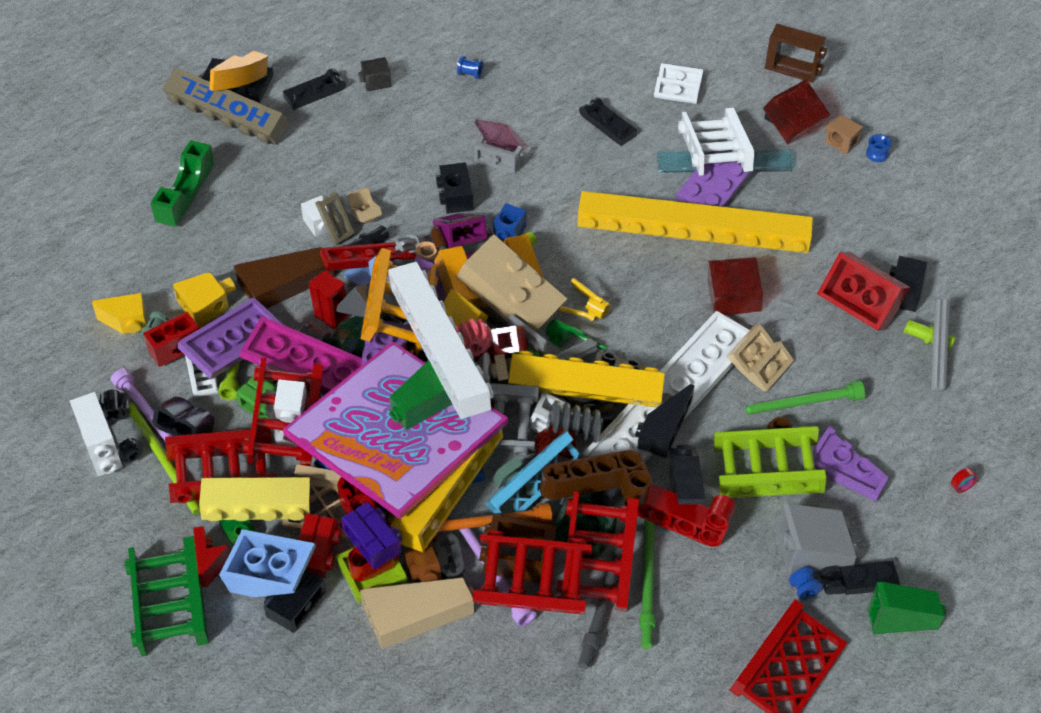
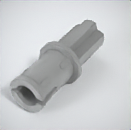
M409 234L405 238L395 241V250L415 253L419 243L430 242V239H423L427 237L426 234Z

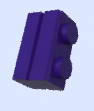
M366 502L341 519L344 533L373 569L379 568L387 560L390 561L400 554L402 537L394 526L390 528L386 524V517L380 508L374 509L370 503Z

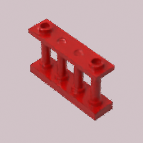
M261 357L260 366H255L253 381H258L250 439H244L243 454H247V462L253 464L255 452L296 457V460H300V465L311 467L312 455L300 446L256 442L258 428L283 431V428L290 424L277 419L259 418L261 404L274 405L276 397L273 394L263 393L265 380L305 382V386L310 388L309 396H306L304 411H306L320 399L323 364L313 363L312 372L300 374L267 370V358Z
M251 429L165 437L167 461L175 460L177 483H169L170 503H187L190 500H200L201 481L187 482L186 459L202 458L203 478H214L212 457L228 455L230 478L277 477L276 474H267L265 454L255 452L257 475L241 477L239 454H243L244 439H250ZM258 429L256 442L272 444L271 429Z
M574 492L573 499H568L566 515H571L568 543H570V539L576 538L587 540V542L617 545V548L622 549V558L616 559V561L582 558L581 569L614 572V575L619 576L618 587L613 586V589L580 585L579 596L611 600V603H616L617 611L627 612L639 499L628 498V505H622L621 508L579 503V492ZM579 513L620 518V521L625 522V531L619 532V534L577 530V515ZM566 552L563 580L558 579L556 596H561L562 599H564L565 594H568L572 552Z
M492 530L488 531L487 535L480 534L481 543L489 544L485 584L481 586V590H474L473 602L475 604L586 615L587 603L581 600L579 587L583 553L592 554V545L586 544L587 540L572 538L570 543L506 537L504 532ZM500 545L516 547L513 583L509 593L498 592V588L495 587ZM527 548L544 550L540 591L537 592L536 596L525 595L526 591L523 590ZM555 551L572 552L568 594H565L564 599L553 598V593H551Z

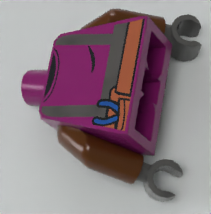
M457 213L433 219V226L431 227V238L437 251L477 241H487L493 236V233L486 225V217L481 215Z

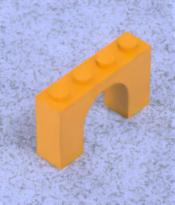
M528 234L506 238L503 243L543 277ZM463 246L440 250L434 262L446 296L453 289L476 307L490 308L456 277L463 264L467 261Z

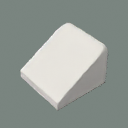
M484 352L476 364L482 369L484 382L491 383L492 370L490 364L492 362L488 352Z

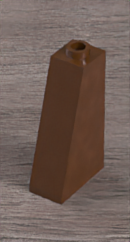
M322 247L234 265L237 282L249 299L254 297L267 309L308 290L309 282L321 272L327 271L320 256ZM334 270L327 271L334 276Z

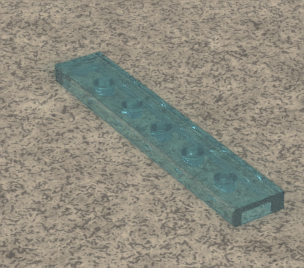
M754 150L753 171L750 172H788L793 170L791 150ZM689 151L657 152L659 173H693L696 170V167L692 166ZM717 151V152H719V153H731L732 151Z

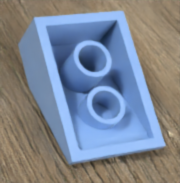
M242 529L219 575L230 593L249 597L294 593L316 545L315 543Z

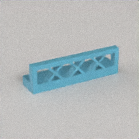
M568 432L560 434L485 502L487 507L494 514H502L498 508L508 500L514 501V512L525 511L541 496L540 489L538 490V484H541V480H538V472L544 466L557 463V454L564 448L574 457L572 460L578 458L580 453L570 443L574 440ZM525 483H532L533 495L530 498H519V489ZM519 501H523L524 503L519 507Z

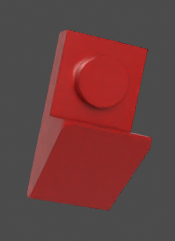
M204 526L194 527L198 575L203 588L208 587L221 572L230 554V549L228 545L214 547L212 536H206Z

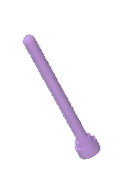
M121 368L114 372L111 376V382L118 390L126 391L164 441L165 437L174 436L172 433L161 431L152 423L154 410L135 388L134 377L128 369Z
M471 528L459 529L479 559L482 547L481 542ZM502 576L496 577V585L501 592L509 593V589H512L506 578ZM511 609L512 618L519 627L531 623L536 617L535 610Z

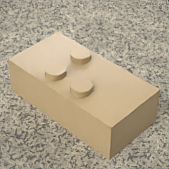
M495 235L490 237L463 264L456 276L506 322H508V317L513 314L536 333L556 315L567 300L563 294Z

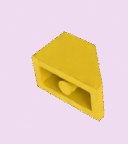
M141 293L92 300L97 320L122 334L140 332L147 325L146 309Z

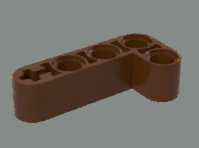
M625 450L547 465L542 472L540 493L546 499L557 500L573 497L574 492H579V495L620 488L627 502L628 498L639 499L638 506H641L647 502L652 479L640 454L632 450Z

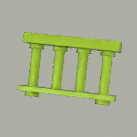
M818 426L714 432V451H723L726 475L719 476V495H726L730 498L825 493V469H815L812 446L818 443ZM801 446L804 471H789L785 447ZM775 448L778 472H762L759 449ZM749 449L752 474L737 475L733 450Z

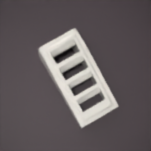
M185 355L194 399L218 394L216 377L211 380L196 382L195 379L207 376L204 373L194 374V371H199L200 369L197 366H193L192 364L194 363ZM212 384V388L197 390V387Z

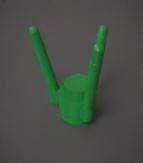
M557 318L551 320L546 328V334L550 337L548 340L562 351L564 349L559 342H566L571 335L583 341L590 339L585 336L584 331L567 325ZM596 341L598 348L607 350V346Z

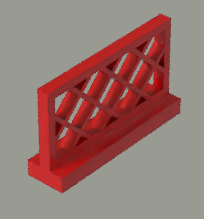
M796 599L788 607L729 689L737 697L742 694L766 713H781L777 707V702L790 701L792 713H800L847 645L846 641L802 610L804 605ZM800 620L811 627L812 635H799L797 624ZM820 640H829L837 646L836 650L830 653H823ZM814 641L817 654L804 655L801 642ZM795 642L798 655L785 656L783 644ZM818 659L821 672L809 674L806 660ZM800 661L803 674L790 675L787 662ZM770 663H781L784 676L771 677L768 665ZM764 672L765 678H760V676ZM804 680L807 692L794 695L791 681ZM785 682L788 695L775 696L772 683ZM766 683L769 697H759L751 691L752 687L755 684Z

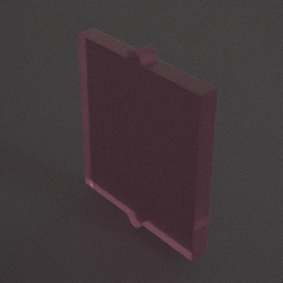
M476 119L475 124L488 145L515 150L520 146L507 125Z

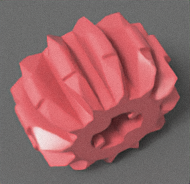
M471 318L468 322L462 321L461 325H455L456 332L462 334L465 348L471 350L473 357H480V354L488 352V348L493 345L490 327L487 326V323H483L481 319L474 321Z

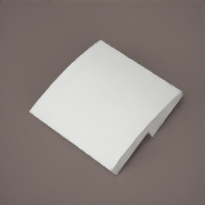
M661 63L654 98L696 104L703 77V69Z

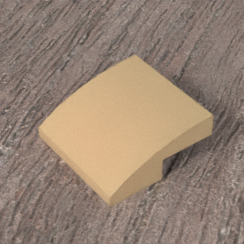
M761 324L754 325L727 354V357L736 368L764 392L769 390L794 361L781 341L774 343Z

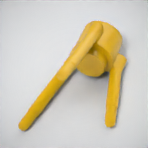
M572 278L573 286L589 298L586 304L588 313L563 306L559 311L585 317L591 321H594L596 317L600 320L604 319L611 303L593 293L575 278Z

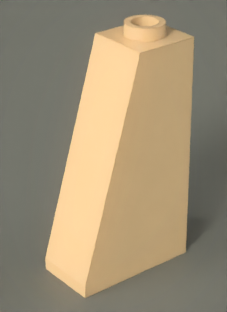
M463 578L367 588L360 591L362 606L381 649L474 614V590L472 586L467 587Z

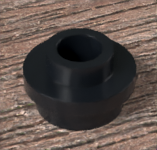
M134 438L123 440L117 447L120 460L122 462L137 460L143 451L141 442L136 441Z

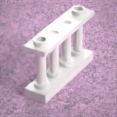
M725 108V117H722L721 120L690 122L687 113L682 112V120L678 121V131L684 137L691 154L692 166L696 167L699 176L704 175V164L737 161V163L741 164L744 172L753 171L754 149L734 108ZM721 128H722V131H710V132H698V133H695V132H694V131H697V130H709V129H721ZM727 139L725 142L699 143V141ZM732 150L731 153H719V154H707V155H704V153H703V152H714V151Z

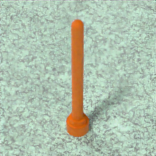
M549 503L537 504V507H532V510L495 514L542 524L552 523V511ZM493 515L445 520L438 532L484 527L486 524L491 525Z

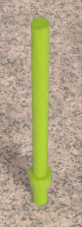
M130 402L129 414L172 482L177 483L175 465L172 460L167 461L165 449L134 402ZM190 500L186 503L194 516L200 514L198 501Z

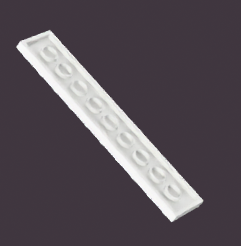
M716 311L659 371L660 373H665L661 404L689 384L694 385L693 401L685 416L686 418L734 365L727 357V354L748 333L749 329ZM628 404L600 434L597 443L593 442L582 454L586 457L632 450L639 453L645 463L652 456V453L637 448L638 438L635 437L638 424L640 422L644 423L647 415L656 408Z

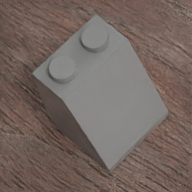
M783 504L776 535L788 577L798 569L806 566L812 567L815 572L814 575H820L819 571L825 567L854 565L855 560L858 559V548L851 541L850 523L845 521L842 511L796 504Z

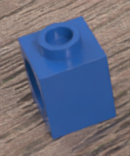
M505 203L493 221L494 235L502 241L509 237L520 236L526 227L527 210Z

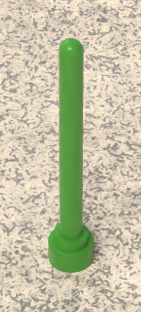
M856 380L849 382L848 385H845V388L750 404L745 407V412L751 415L846 397L848 400L852 399L853 401L864 400L865 389L862 381Z

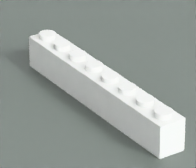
M417 262L388 269L390 289L460 419L491 410L490 399L493 398L491 385L484 382L480 366H475L471 350L465 348L462 334L460 332L457 333L455 330L453 318L446 315L445 305L442 300L439 301L437 299L434 285H429L426 271L421 270Z

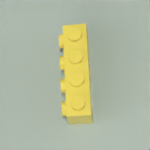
M310 477L201 478L199 503L201 520L215 522L219 520L272 521L275 519H290L298 521L304 519L306 514H310Z

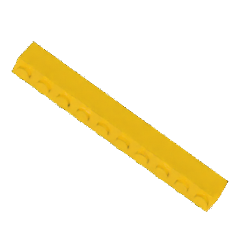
M582 191L577 227L808 253L812 238L813 217Z

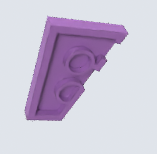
M828 426L812 452L815 469H825L826 478L876 502L885 488L889 477L866 457H860L852 450L853 446L845 440L843 442L835 435L836 431Z

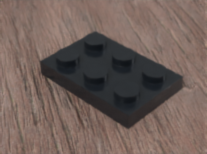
M212 58L202 79L210 82L211 69L225 60ZM267 67V75L257 81L227 90L260 103L274 75L273 68Z

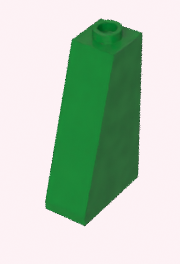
M429 360L390 396V416L394 422H399L406 430L452 405Z

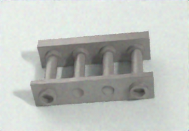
M489 383L493 391L492 402L494 403L495 410L504 415V405L507 404V401H517L520 405L517 440L501 439L495 450L514 451L516 455H529V452H535V442L528 441L530 406L539 401V387Z

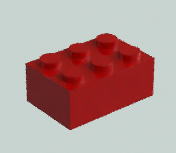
M847 251L839 252L817 295L875 330L880 331L888 328L910 287Z

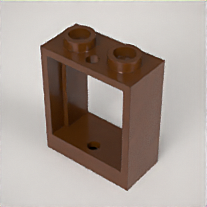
M776 23L769 38L765 69L813 83L816 76H820L823 71L824 63H821V60H824L827 52V47L824 46L826 37ZM785 43L815 52L813 63L781 55V44Z
M493 514L491 525H485L484 534L487 535V532L492 530L504 532L506 537L555 541L557 526ZM489 544L487 546L482 545L479 561L484 562L482 573H486ZM543 549L540 550L539 561L526 558L524 581L541 583ZM499 553L497 576L513 579L515 556Z

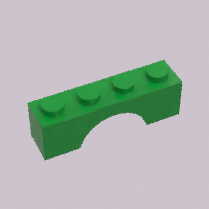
M193 140L188 142L180 155V168L174 184L169 189L160 187L151 201L155 222L177 227L215 165L211 145Z

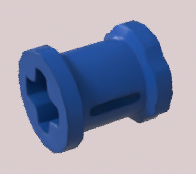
M462 55L458 61L457 74L462 75L464 73L479 79L484 63L481 60L467 59L466 56Z

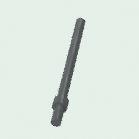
M625 526L622 527L621 532L625 531ZM617 545L612 561L622 558V549L617 548ZM614 572L607 573L603 588L613 589L618 577L614 575ZM599 598L589 631L584 635L581 644L583 650L578 662V666L582 669L589 668L593 653L598 649L600 643L599 634L610 602L608 599Z

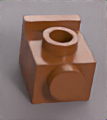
M431 543L424 552L412 548L404 550L408 572L413 580L418 579L419 583L442 580L440 564Z

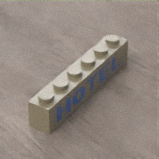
M174 68L162 88L168 95L167 99L176 105L182 103L187 109L195 113L198 110L210 120L216 118L229 128H232V126L237 127L241 133L247 136L253 134L265 144H268V142L275 145L278 144L289 125V121L283 113L227 89L211 91L209 90V81L179 68Z

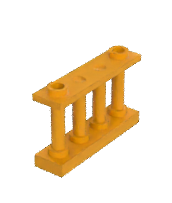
M381 248L373 263L360 339L370 342L375 333L379 334V332L414 342L413 350L416 351V356H418L422 346L414 332L384 323L383 319H380V314L383 312L406 319L401 307L386 303V300L383 299V295L386 293L394 295L390 289L389 280H386L389 275L388 269L399 266L393 265V262L389 261L391 251ZM432 265L427 272L429 285H434L436 288L438 283V277L435 276L437 266Z

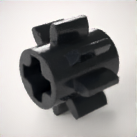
M107 390L100 394V400L98 401L106 420L117 421L125 416V410H129L128 399H124V393H120L118 390Z

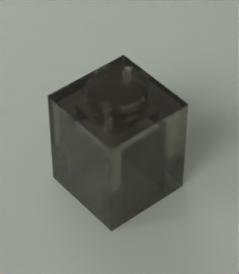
M386 57L360 62L361 71H358L360 84L364 83L366 92L392 87L391 72Z

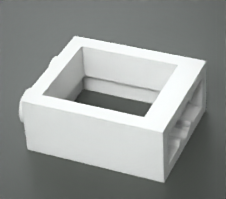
M95 392L70 400L97 476L110 474L117 469L123 468L114 439Z

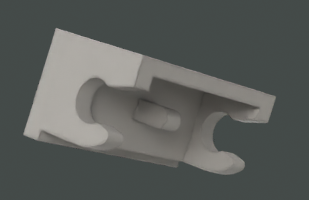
M481 135L473 145L474 162L515 174L524 159V153H521L523 147L518 146L515 152H511L502 147L489 145L488 142L484 141L486 136Z

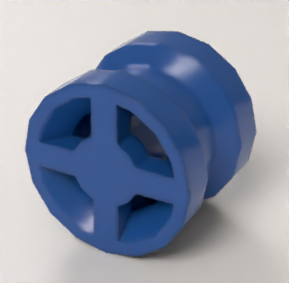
M882 134L871 136L866 156L874 162L885 161L889 155L891 140Z
M810 566L798 569L788 580L792 587H796L797 596L800 600H808L823 589L821 581L815 579V572Z

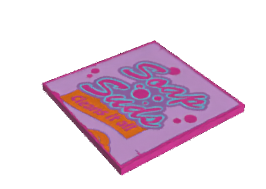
M392 341L283 428V433L287 438L401 519L467 461L479 448L508 424V417L491 407L489 411L460 419L452 404L406 430L399 422H394L390 416V396L419 370L425 362Z

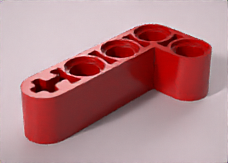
M343 477L338 480L339 502L346 514L353 510L355 511L366 502L370 503L374 509L377 508L369 496ZM356 547L348 553L349 572L356 581L369 580L392 569L398 563V556L390 561L387 560L379 568L373 569ZM360 562H364V563H365L364 565H356L357 563H360Z
M651 484L647 502L638 506L637 517L704 545L717 547L722 543L736 504L732 498L726 495L715 496L710 507L702 504H678L675 493Z

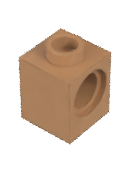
M840 115L836 120L830 121L827 125L825 142L848 154L859 144L863 127Z

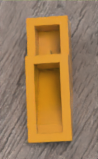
M254 50L244 57L233 55L211 69L209 90L218 91L236 88L263 78L267 75L268 55Z

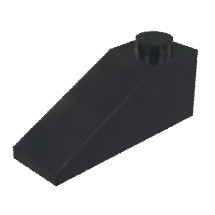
M689 384L651 411L644 423L640 422L635 433V437L638 438V449L667 458L693 401L694 385Z
M678 445L676 448H670L669 478L678 504H705L701 465L696 448H692L690 445Z

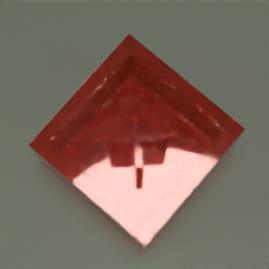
M807 79L774 96L763 107L786 144L819 127L830 116V113Z
M756 257L712 260L708 262L707 280L713 314L716 311L723 315L758 313L762 311L763 290Z

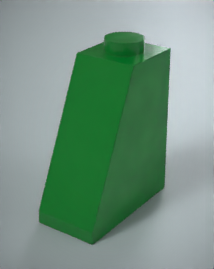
M877 582L867 610L873 634L938 630L942 620L946 617V607L944 602H940L938 591L886 582Z

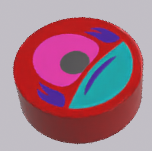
M964 468L953 476L951 486L957 493L966 492L974 486L978 476L971 468Z

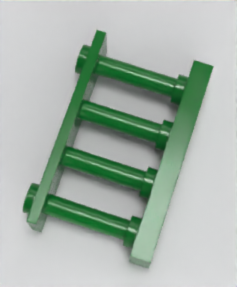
M194 536L183 538L184 549H179V552L138 560L134 547L128 548L129 559H125L124 563L126 574L131 576L135 630H131L130 634L132 646L138 647L141 657L147 656L146 642L189 634V636H195L197 646L209 644ZM177 563L186 565V572H182L180 576L140 583L139 570ZM181 586H184V589H189V595L184 596V599L142 606L141 594ZM182 610L191 612L192 619L187 620V623L145 631V617Z

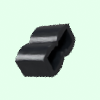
M175 396L155 407L152 423L163 432L180 436L212 433L215 418L205 409L194 407L186 399Z

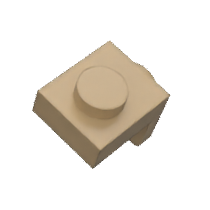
M367 187L347 194L351 213L361 223L372 222L376 217L382 215L380 206L372 201L370 190Z
M504 354L495 355V363L490 364L493 379L498 378L499 384L508 385L512 358L505 359Z

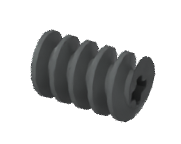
M555 400L549 411L546 431L550 425H553V431L556 434L560 427H562L563 433H569L570 430H573L574 438H577L579 433L583 432L585 441L592 434L594 443H597L602 429L603 417H601L599 410H594L591 415L590 408L587 407L581 412L579 405H575L571 410L570 404L564 403L561 408L560 401Z

